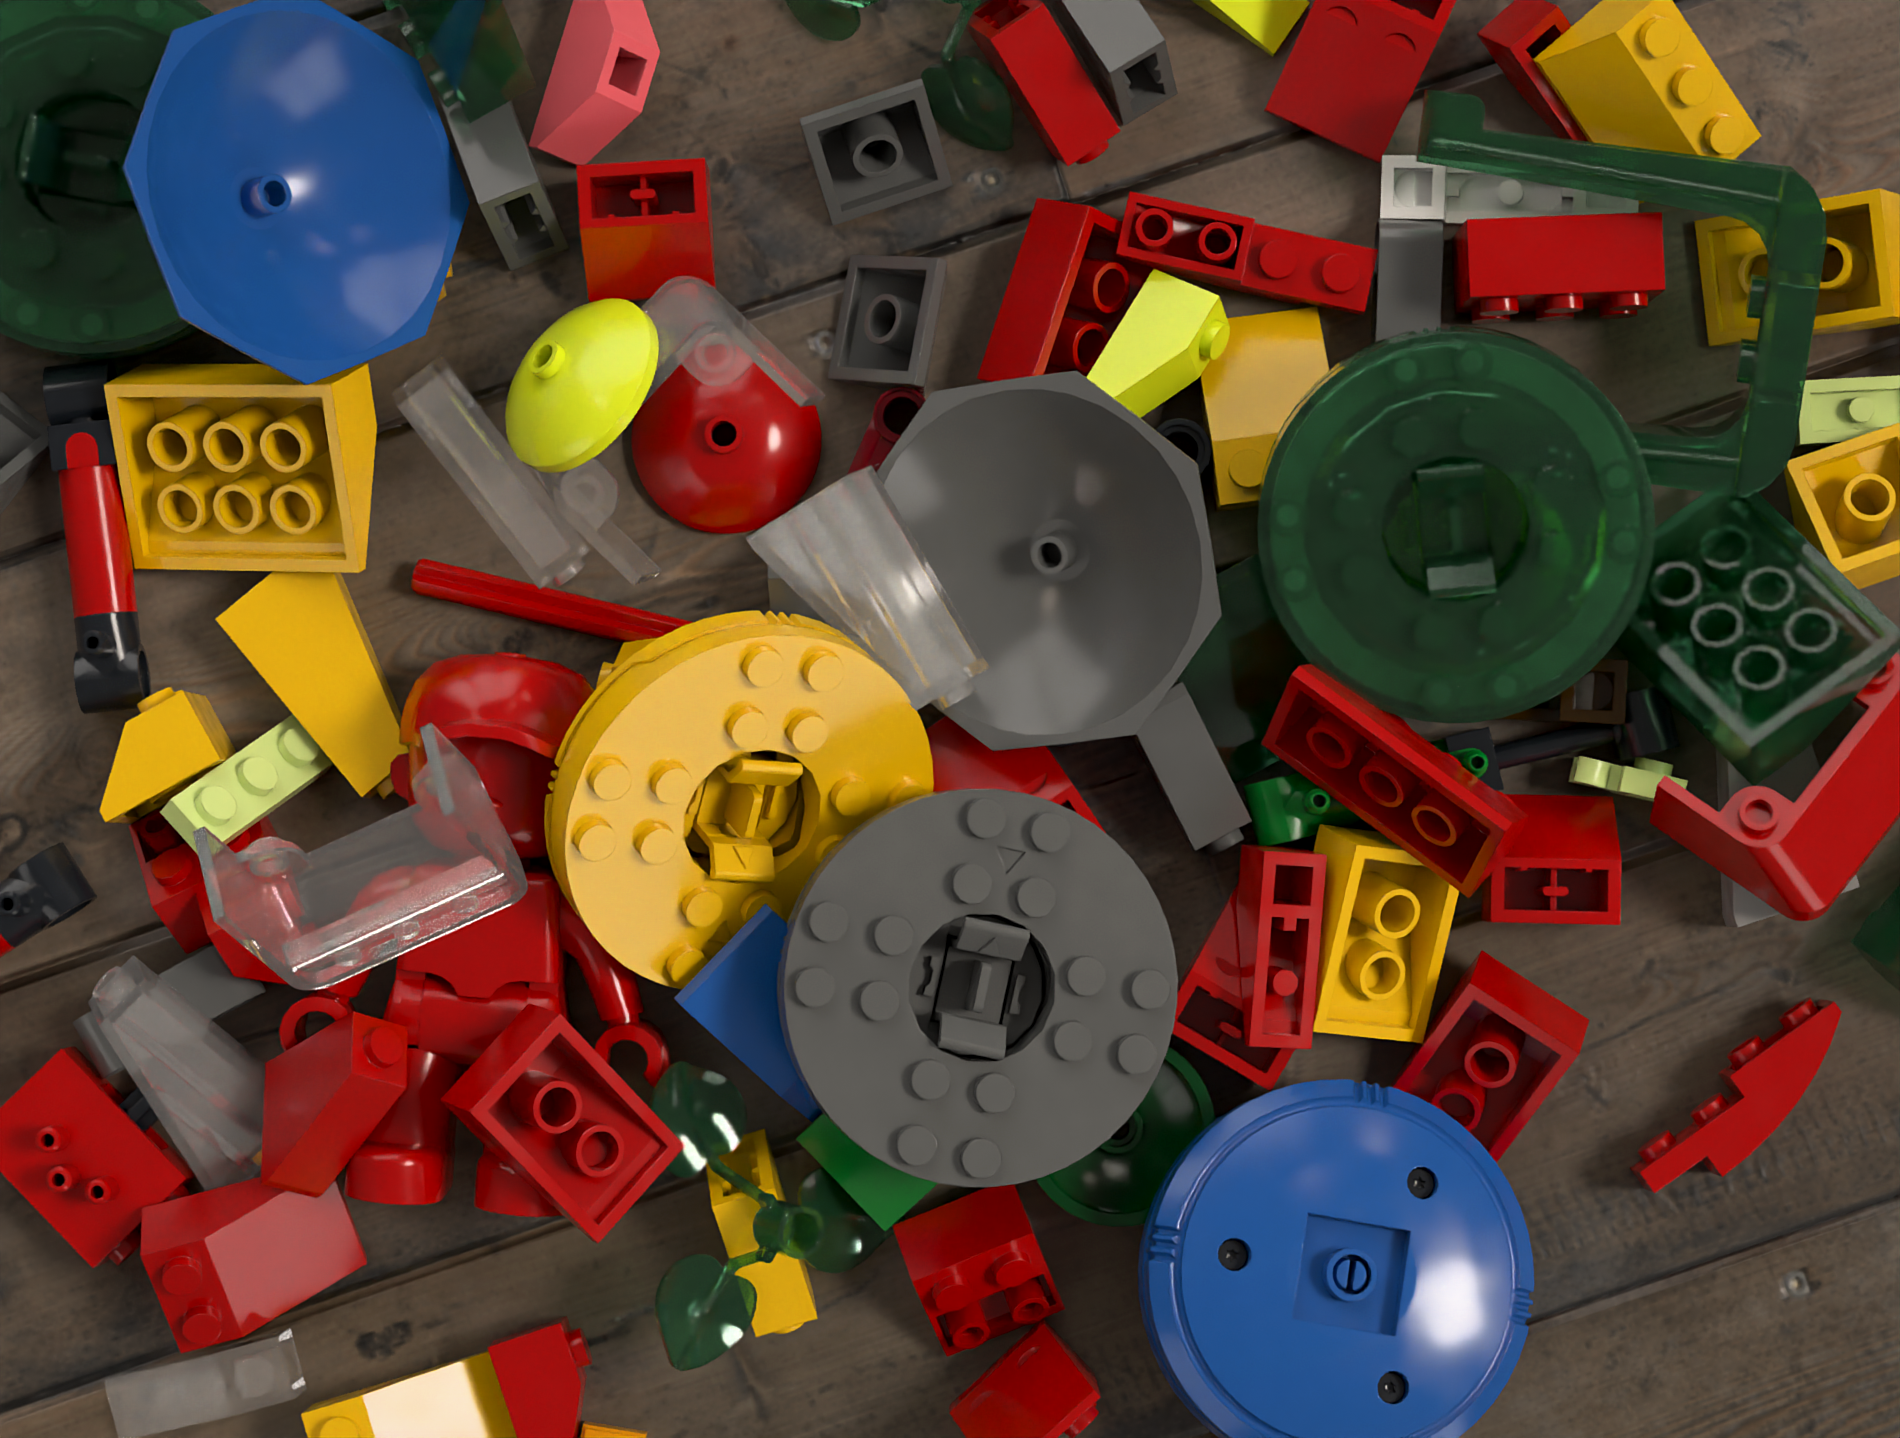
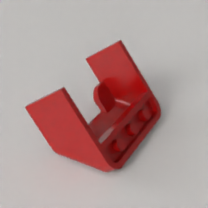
M1809 593L1801 604L1791 644L1836 673L1839 685L1845 695L1866 709V712L1794 803L1771 788L1750 786L1736 792L1722 810L1718 812L1673 780L1664 776L1657 784L1649 823L1779 913L1797 921H1810L1825 914L1900 818V655L1893 648Z

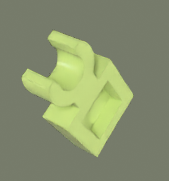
M1578 756L1573 758L1568 782L1654 802L1657 784L1664 776H1667L1684 789L1687 788L1688 780L1671 777L1673 765L1656 760L1635 757L1634 766L1628 767Z

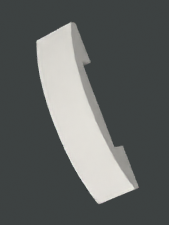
M1382 155L1380 219L1442 221L1445 226H1462L1467 219L1638 213L1640 157L1575 156V161L1447 160L1446 156Z

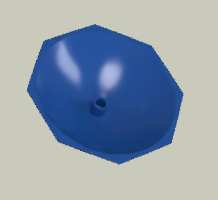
M257 0L172 30L123 165V171L146 235L179 318L304 385L371 360L426 335L470 204L419 60L320 0Z

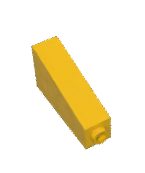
M273 571L216 618L217 621L358 794L363 798H371L378 792L383 799L390 797L396 792L391 782V762L397 755L408 753L409 746L399 744L402 715L342 572Z

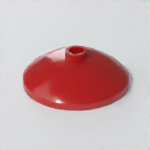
M718 344L698 348L683 354L666 365L653 378L650 389L633 419L631 445L635 467L641 482L652 499L667 514L682 524L699 531L720 535H733L755 531L768 526V522L780 519L801 500L817 472L821 456L822 432L818 411L812 396L801 379L787 365L772 355L755 348L735 344ZM720 424H730L736 429V438L728 446H719L712 439L714 429Z

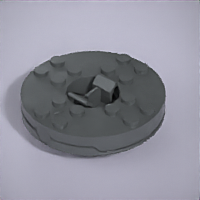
M961 788L913 797L888 807L848 833L827 853L803 887L786 926L788 928L787 935L783 937L785 942L783 949L780 950L782 959L778 964L777 1000L780 1024L794 1068L808 1094L822 1113L845 1136L874 1157L912 1176L940 1184L961 1187H998L1034 1180L1066 1168L1087 1156L1107 1141L1130 1118L1148 1093L1166 1056L1175 1022L1178 975L1175 950L1160 902L1148 880L1133 859L1114 839L1086 818L1050 800L1026 793L1001 789Z

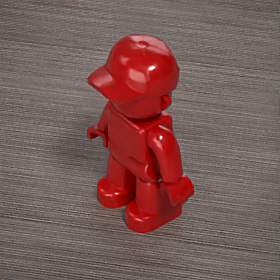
M511 652L460 654L435 662L415 681L406 699L399 735V744L409 746V752L397 755L391 762V782L396 793L408 800L413 820L422 834L435 846L453 852V858L432 857L420 865H398L376 874L359 891L340 926L315 980V983L320 986L319 990H315L298 1000L282 1017L279 1028L280 1044L283 1050L287 1051L307 1039L305 1030L310 1012L326 1013L335 1021L352 1011L357 1012L349 1000L350 997L354 998L359 995L381 957L393 941L401 937L396 965V979L387 1002L383 1020L408 1027L407 1088L346 1164L344 1194L351 1198L396 1205L432 1204L444 1198L451 1189L453 1182L457 1116L440 1099L459 1080L461 1071L466 1072L528 1003L560 1013L572 1026L566 986L567 952L576 959L585 977L600 1020H607L608 1029L597 1041L594 1050L610 1066L613 1044L620 1040L635 1041L647 1053L648 1065L642 1076L649 1085L657 1090L668 1074L671 1061L666 1038L661 1029L650 1020L639 1017V1013H642L644 1008L635 972L622 965L610 955L591 934L561 891L552 867L530 865L531 859L548 856L544 829L545 799L547 794L553 793L548 787V783L555 781L551 771L559 768L554 763L557 752L579 710L595 691L584 675L558 662L527 657L526 654ZM483 1144V1154L477 1163L474 1194L475 1207L484 1211L514 1216H563Z

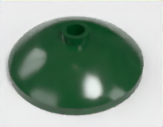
M1168 1046L1166 1056L1156 1079L1143 1101L1128 1119L1129 1127L1126 1134L1120 1138L1110 1137L1087 1156L1066 1168L1037 1178V1182L1056 1204L1070 1214L1087 1222L1110 1227L1144 1224L1153 1198L1172 1164L1188 1144L1215 1121L1212 1101L1201 1077L1184 1057Z

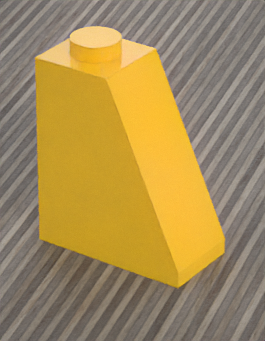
M765 1129L703 1147L712 1209L755 1336L759 1337L772 1332L776 1334L789 1333L800 1328L805 1322L818 1319L812 1285Z

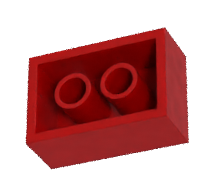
M1662 212L1467 219L1452 238L1455 314L1472 313V323L1476 324L1510 321V314H1515L1519 311H1535L1536 321L1569 320L1574 318V312L1599 308V318L1602 319L1630 318L1638 316V309L1647 308L1648 303L1665 290Z

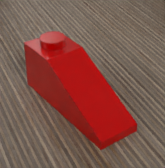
M1514 0L1477 33V36L1510 83L1574 156H1598L1533 61L1536 56L1571 27V24L1555 4L1545 0Z
M1241 845L1236 909L1245 1045L1292 1049L1312 1048L1327 861L1326 854L1303 848Z
M565 1316L494 1340L487 1349L517 1438H578L587 1379L584 1367L592 1364L590 1349L582 1328L579 1327L571 1330L568 1318Z

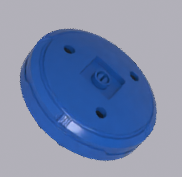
M1348 1079L1317 1080L1280 1088L1236 1106L1201 1131L1179 1154L1162 1180L1145 1221L1139 1251L1138 1291L1143 1324L1150 1347L1162 1373L1187 1409L1209 1431L1219 1438H1459L1495 1402L1507 1384L1520 1358L1529 1326L1525 1324L1526 1319L1531 1318L1532 1315L1528 1312L1530 1305H1533V1300L1529 1298V1293L1534 1292V1266L1528 1229L1516 1196L1496 1161L1467 1129L1434 1105L1393 1087L1387 1086L1382 1088L1377 1083L1370 1085L1366 1081L1356 1083L1354 1080Z

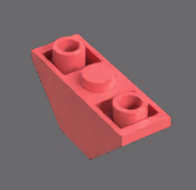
M573 0L528 146L570 165H585L642 113L660 55L643 0Z

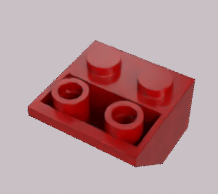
M705 158L576 165L580 235L589 303L609 298L641 301L717 296L710 170Z
M1505 794L1514 802L1515 806L1529 815V818L1512 849L1482 883L1481 921L1621 925L1622 859L1613 797Z
M157 809L145 818L129 825L151 906L186 955L212 942L207 934L195 893L267 860L279 882L290 879L301 897L288 855L267 815L204 861L160 813L162 809Z
M1014 1184L986 1187L892 1226L911 1281L947 1357L966 1349L978 1347L985 1341L1022 1326L1037 1323L1043 1318L1065 1309Z

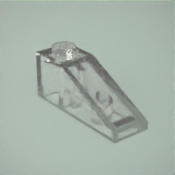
M291 1328L103 1380L119 1438H139L235 1416L296 1399L307 1390Z

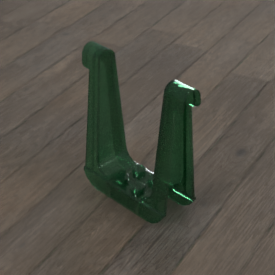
M1425 90L1416 162L1729 216L1746 222L1759 233L1765 245L1766 264L1764 276L1751 274L1746 317L1756 318L1757 323L1754 340L1741 338L1736 377L1737 382L1747 383V389L1741 405L1728 419L1714 426L1686 427L1608 420L1618 436L1625 451L1635 482L1745 498L1768 487L1787 467L1796 442L1827 243L1826 213L1811 184L1788 165L1483 129L1485 105L1479 97L1470 94ZM1400 403L1382 404L1373 474L1403 481L1422 482L1427 480L1432 474L1437 463L1438 453L1596 476L1582 442L1560 416ZM1544 433L1552 434L1560 441L1562 452L1556 462L1542 464L1534 458L1531 445L1538 435Z

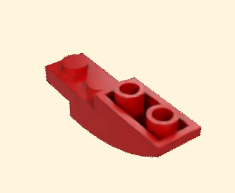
M1129 191L1115 256L1179 276L1295 305L1304 302L1349 313L1364 314L1378 254L1377 249L1254 223L1255 218Z
M1808 997L1792 1006L1778 1018L1783 1027L1767 1039L1762 1041L1757 1034L1731 1050L1726 1056L1731 1064L1718 1074L1733 1094L1725 1099L1722 1093L1713 1095L1690 1112L1689 1115L1694 1121L1692 1124L1675 1136L1669 1130H1666L1646 1142L1637 1151L1642 1159L1630 1167V1169L1644 1189L1653 1193L1658 1192L1701 1160L1711 1173L1723 1177L1750 1156L1778 1128L1798 1103L1816 1075L1832 1042L1842 1013L1834 1001L1822 999L1815 1004Z

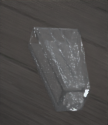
M442 353L392 391L397 408L539 589L550 581L555 587H558L574 577L585 566V562L581 557L587 554L590 548L528 465L521 461L508 443V439Z
M872 465L846 475L746 537L752 550L831 627L841 631L866 651L869 656L898 682L905 691L904 699L915 710L935 700L938 701L942 710H945L977 691L970 679L989 669V666Z
M133 955L121 968L114 967L100 978L93 990V997L88 1001L100 1029L205 1191L252 1179L261 1169L265 1064Z

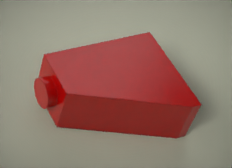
M987 0L960 18L1054 157L1069 167L1074 162L1078 165L1090 162L1106 151L1109 147L1107 140L1118 134L1121 130L1043 2L1040 0Z
M352 1011L265 1063L260 1184L317 1198L325 1193L407 1088L408 1027Z

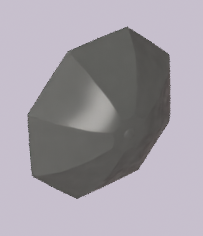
M1077 370L1006 379L931 392L851 510L863 592L876 659L992 751L1068 744L1137 734L1222 616L1212 543L1198 464L1140 417Z

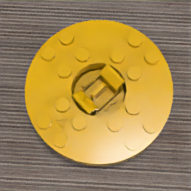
M752 610L726 613L701 619L654 640L634 653L596 688L579 710L557 752L554 763L559 768L551 771L555 781L548 783V787L553 793L547 794L545 799L544 829L546 848L553 873L561 891L602 947L622 965L640 976L659 984L682 990L765 903L788 923L797 898L809 877L827 853L848 833L888 807L913 797L933 793V760L929 740L916 708L898 682L863 647L841 631L821 621L798 614H791L787 617L784 612H779L776 616L772 611H767L763 615L760 611Z

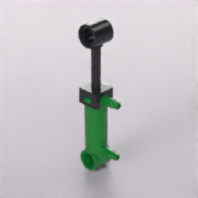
M1665 684L1627 693L1625 725L1579 724L1493 745L1489 727L1428 741L1440 751L1454 756L1466 770L1497 791L1504 789L1500 770L1610 743H1612L1616 750L1618 761L1680 746ZM1300 772L1243 786L1257 846H1271L1316 835L1320 824L1348 827L1366 822Z

